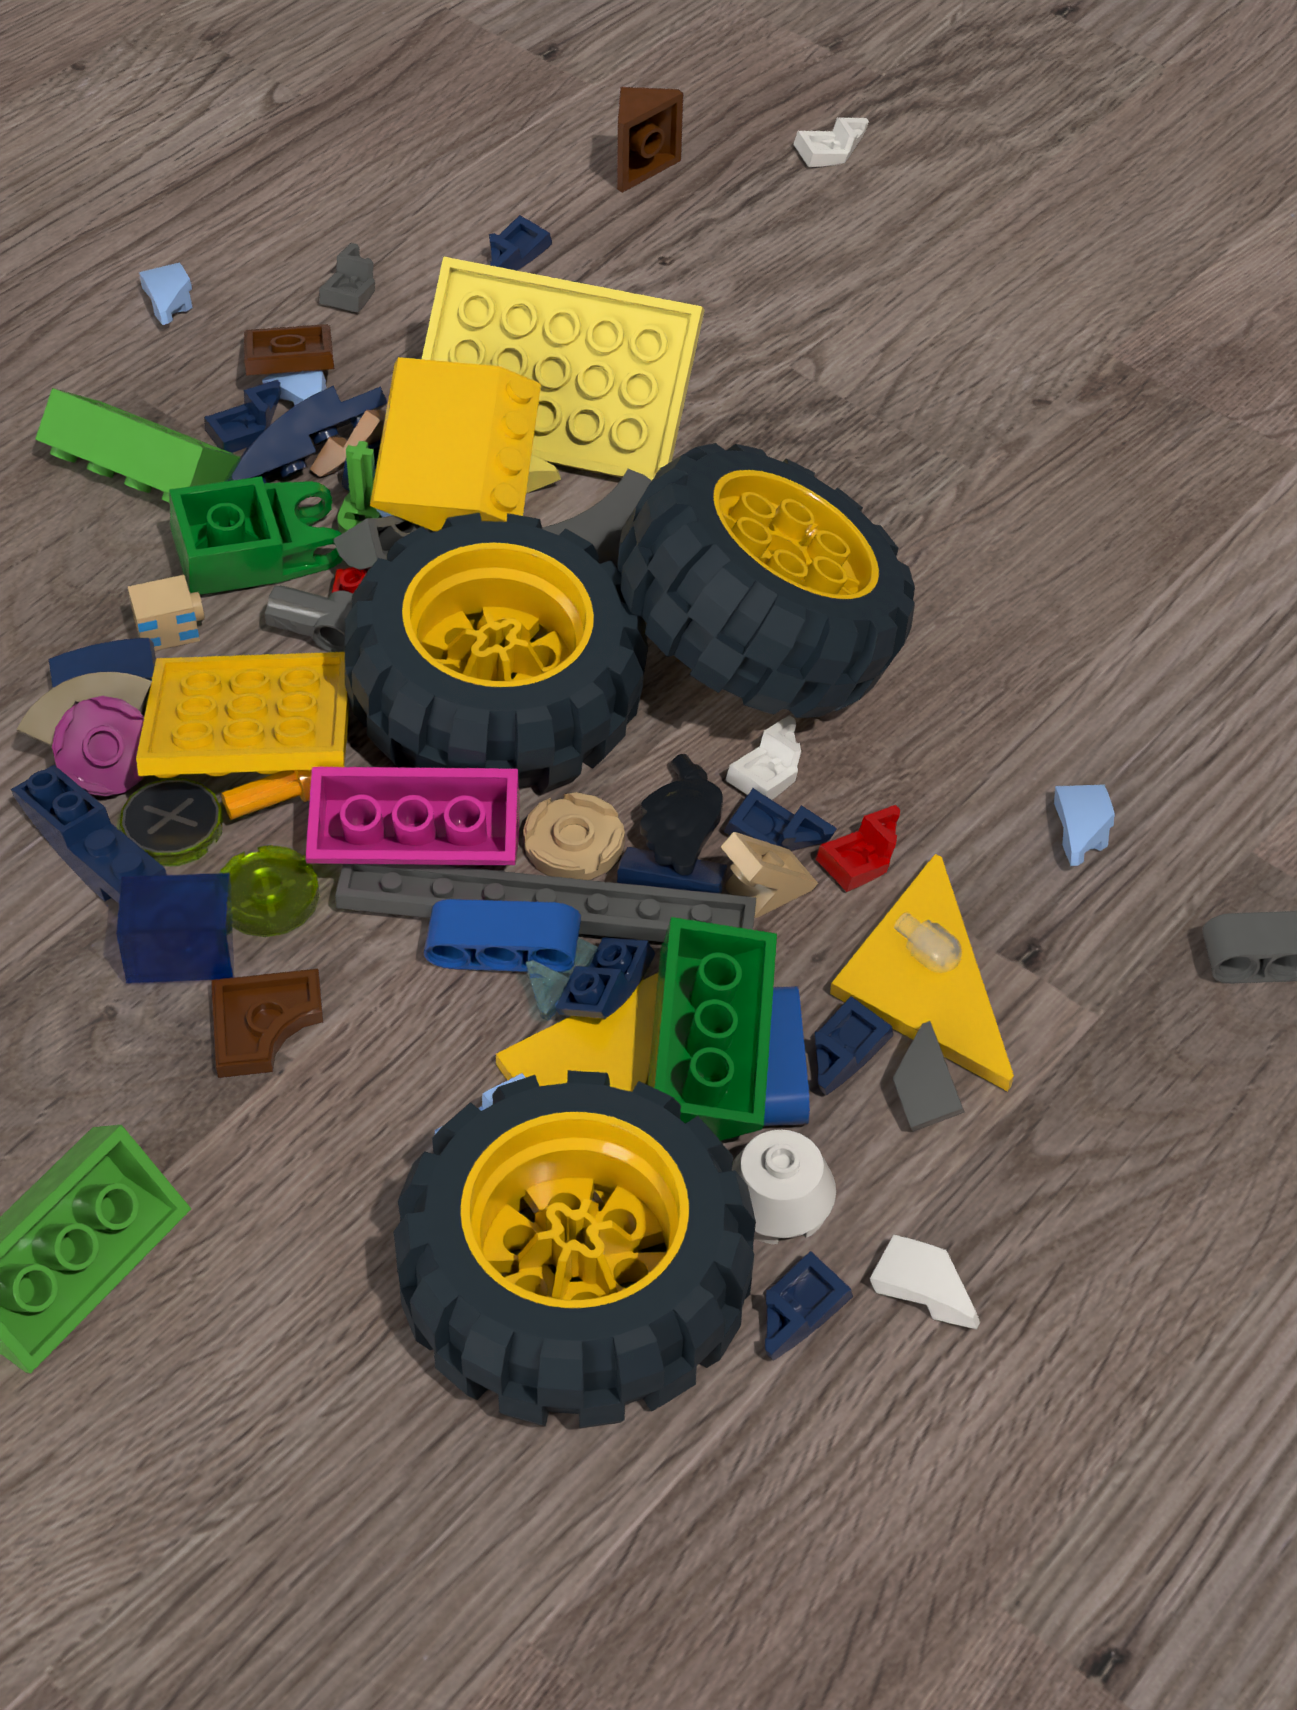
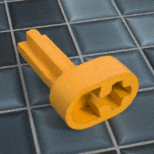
M309 770L281 771L222 792V802L226 807L229 819L241 817L296 796H300L303 802L310 801L312 772Z

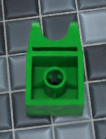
M262 476L169 489L171 532L190 593L199 592V595L280 583L328 570L343 561L337 548L327 554L320 555L314 553L318 547L335 545L333 539L342 534L340 531L326 527L309 526L325 517L332 510L330 490L323 484L310 481L264 483ZM306 498H321V501L314 506L299 507V504Z

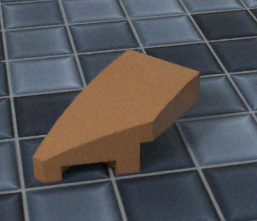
M366 410L348 440L343 437H329L310 470L323 477L343 469L348 445L357 446L359 441L368 442L369 446L382 438L386 412L383 410Z

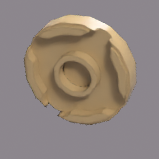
M582 793L564 794V799L551 802V798L540 802L528 814L523 829L526 856L537 870L553 877L583 880L596 878L608 872L620 860L625 845L624 826L618 819V813L613 806L596 796Z

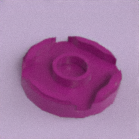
M98 696L79 702L64 713L55 727L52 750L56 767L90 795L108 797L125 793L141 782L144 777L138 776L136 762L144 721L143 715L137 708L118 698Z

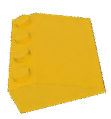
M398 357L394 364L370 506L435 532L442 530L448 517L480 513L482 521L506 522L507 513L523 516L541 383L501 366Z

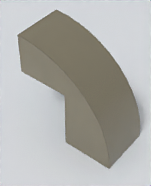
M97 672L74 677L50 689L40 697L22 718L17 727V732L52 747L55 727L64 713L73 707L74 704L89 698L106 696L122 699L139 710L152 681L140 676L119 672Z

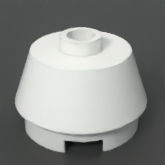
M789 1130L764 1132L753 1138L733 1160L732 1171L735 1170L748 1184L756 1220L754 1239L758 1241L778 1244V1238H794L805 1233L806 1238L810 1237L821 1227L833 1209L836 1198L834 1177L817 1146L802 1134Z

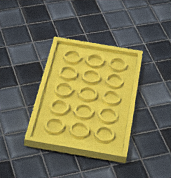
M443 257L422 359L501 366L541 383L532 447L533 455L551 464L623 478L627 469H630L652 480L659 469L671 462L673 458L705 310L702 306Z

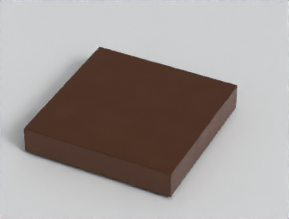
M321 324L244 331L246 376L334 369L330 325Z

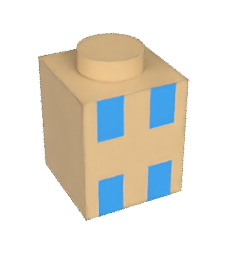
M184 575L128 586L139 638H149L154 644L155 651L200 641L196 621L205 620L199 592H189Z

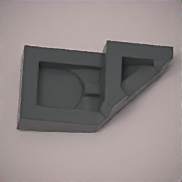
M350 243L337 255L336 273L320 287L319 304L359 313L375 292L373 262L370 258L364 259L359 255L360 247L357 244Z
M931 1021L923 1023L893 1077L913 1132L965 1113Z

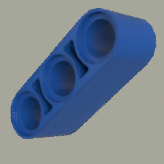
M441 900L432 906L424 957L433 965L448 969L565 972L570 970L575 963L581 914L572 906L556 902Z
M798 986L773 987L764 1126L808 1124L810 1114L809 1085Z

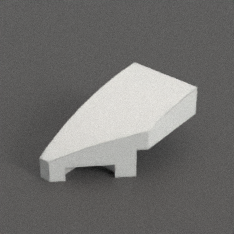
M837 118L833 131H798L793 145L808 167L842 164L847 161L861 140L869 121L867 118Z
M789 715L764 730L760 746L729 765L726 781L747 795L754 788L771 800L793 784L798 773L797 765L801 754L800 743H796L794 735L796 727L795 718Z
M893 1235L870 1277L875 1292L926 1304L934 1320L977 1329L980 1324L979 1318L947 1251L914 1239Z

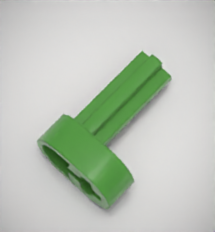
M359 441L357 446L348 445L346 448L350 493L344 498L337 517L338 531L342 534L362 522L359 521V514L365 515V519L383 518L374 507L370 506L375 478L374 449H369L368 442Z

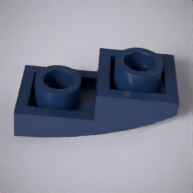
M149 638L116 640L79 648L50 658L49 666L52 687L54 688L74 677L97 672L127 673L152 681L156 661L154 644Z
M602 938L590 966L574 967L555 1008L559 1015L606 1019L616 1012L635 991L655 956L650 943L645 940Z

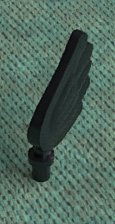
M679 754L671 763L672 768L679 776L678 781L666 784L655 790L641 803L643 818L640 821V833L642 836L647 837L646 845L649 850L654 851V858L658 864L672 865L676 873L689 875L693 873L702 848L720 822L723 811V794L718 786L707 780V773L700 765L694 764L688 755Z

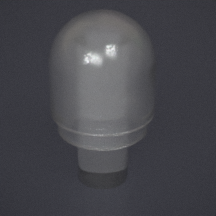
M908 912L901 915L896 921L894 929L908 939L906 948L910 951L911 956L928 970L934 973H947L959 964L962 957L961 945L958 939L939 923H933L931 920L920 923Z

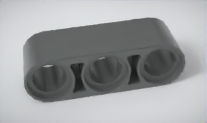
M1297 911L1222 914L1210 919L1202 928L1212 975L1217 981L1230 984L1297 981Z

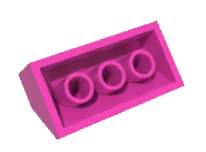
M312 767L306 863L516 865L520 808L518 769Z

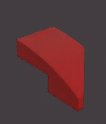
M893 805L865 815L859 831L820 845L815 860L846 892L887 873L897 842V835L895 834L897 821L900 816V808L897 805Z

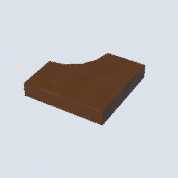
M319 969L211 980L218 1078L273 1072L275 1056L285 1040L304 1027L323 1022Z

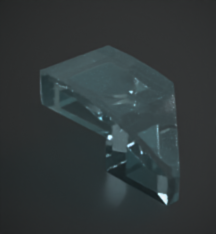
M578 938L574 966L565 972H556L534 960L526 962L527 976L541 1018L549 1021L556 1014L557 1010L555 1008L574 967H589L598 949L597 946Z

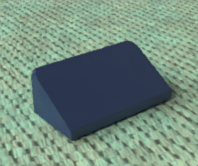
M627 847L619 863L617 883L721 894L727 865L697 859L693 873L680 875L675 872L672 865L658 864L654 858V851Z

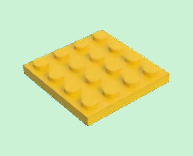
M345 652L156 658L136 756L138 776L155 775L159 778H172L179 774L203 773L210 776H224L231 772H258L270 775L286 770H309L312 772V767H345L349 698L345 688Z

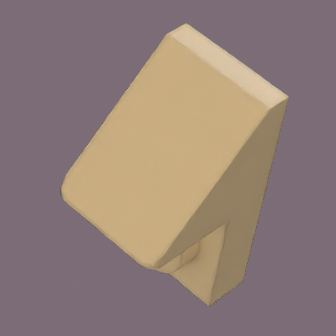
M733 832L721 846L723 851L733 861L731 870L734 874L726 882V890L730 895L756 897L755 918L812 891L818 884L789 849Z

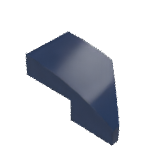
M519 215L499 235L495 233L489 234L492 259L490 266L516 271L521 269L552 245L550 232Z
M277 379L244 390L243 405L204 417L205 431L218 448L231 453L247 448L270 426L281 395V383Z
M752 788L729 821L724 832L728 835H731L733 832L740 833L793 851L830 841L837 828L802 805L794 815Z
M852 996L819 1031L815 1032L818 1083L820 1091L825 1095L834 1091L853 1076L893 1037L892 1026Z
M812 1251L806 1254L770 1290H766L767 1338H765V1351L773 1361L811 1335L853 1298L851 1288Z

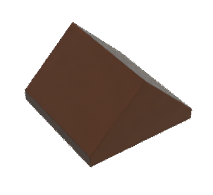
M620 88L617 146V190L623 193L681 161L682 91L663 88Z

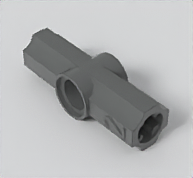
M275 585L268 598L265 612L266 625L311 636L313 641L324 651L345 652V618L352 609L353 593L335 591L327 598L290 587Z

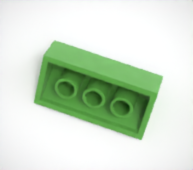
M55 388L51 390L35 440L52 446L50 454L73 463H76L77 458L80 457L89 461L86 469L113 478L115 472L126 476L125 485L143 492L150 493L152 487L162 490L164 492L161 499L169 503V489L224 482L233 465L240 458L236 454L102 401Z
M122 1125L92 1127L0 1217V1354L26 1373H32L191 1210V1207Z

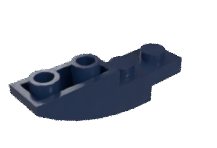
M333 385L295 405L275 420L244 451L233 465L224 482L262 476L263 482L267 483L265 477L280 472L282 478H286L306 469L305 461L316 452L314 445L326 442L329 437H337L339 435L337 429L351 423L355 429L366 410H380L388 403L381 386L341 402Z
M55 765L34 773L29 779L11 789L14 798L43 837L81 880L104 902L113 898L127 910L170 884L165 868L110 822L106 807Z

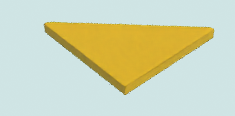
M935 854L833 980L830 994L843 1002H846L852 996L891 1025L894 1030L913 1040L921 1025L931 1021L945 1058L1008 1092L1012 1086L1014 1074L943 859Z
M658 973L642 980L627 1001L606 1019L570 1016L496 1053L497 1067L507 1080L521 1073L525 1077L536 1075L539 1086L567 1083L568 1070L608 1073L610 1087L630 1092L633 1091L638 1081L648 1084ZM594 1189L593 1198L599 1207L603 1209L612 1193Z

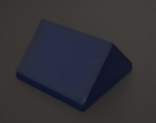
M230 873L122 877L116 934L126 983L215 980L235 977Z

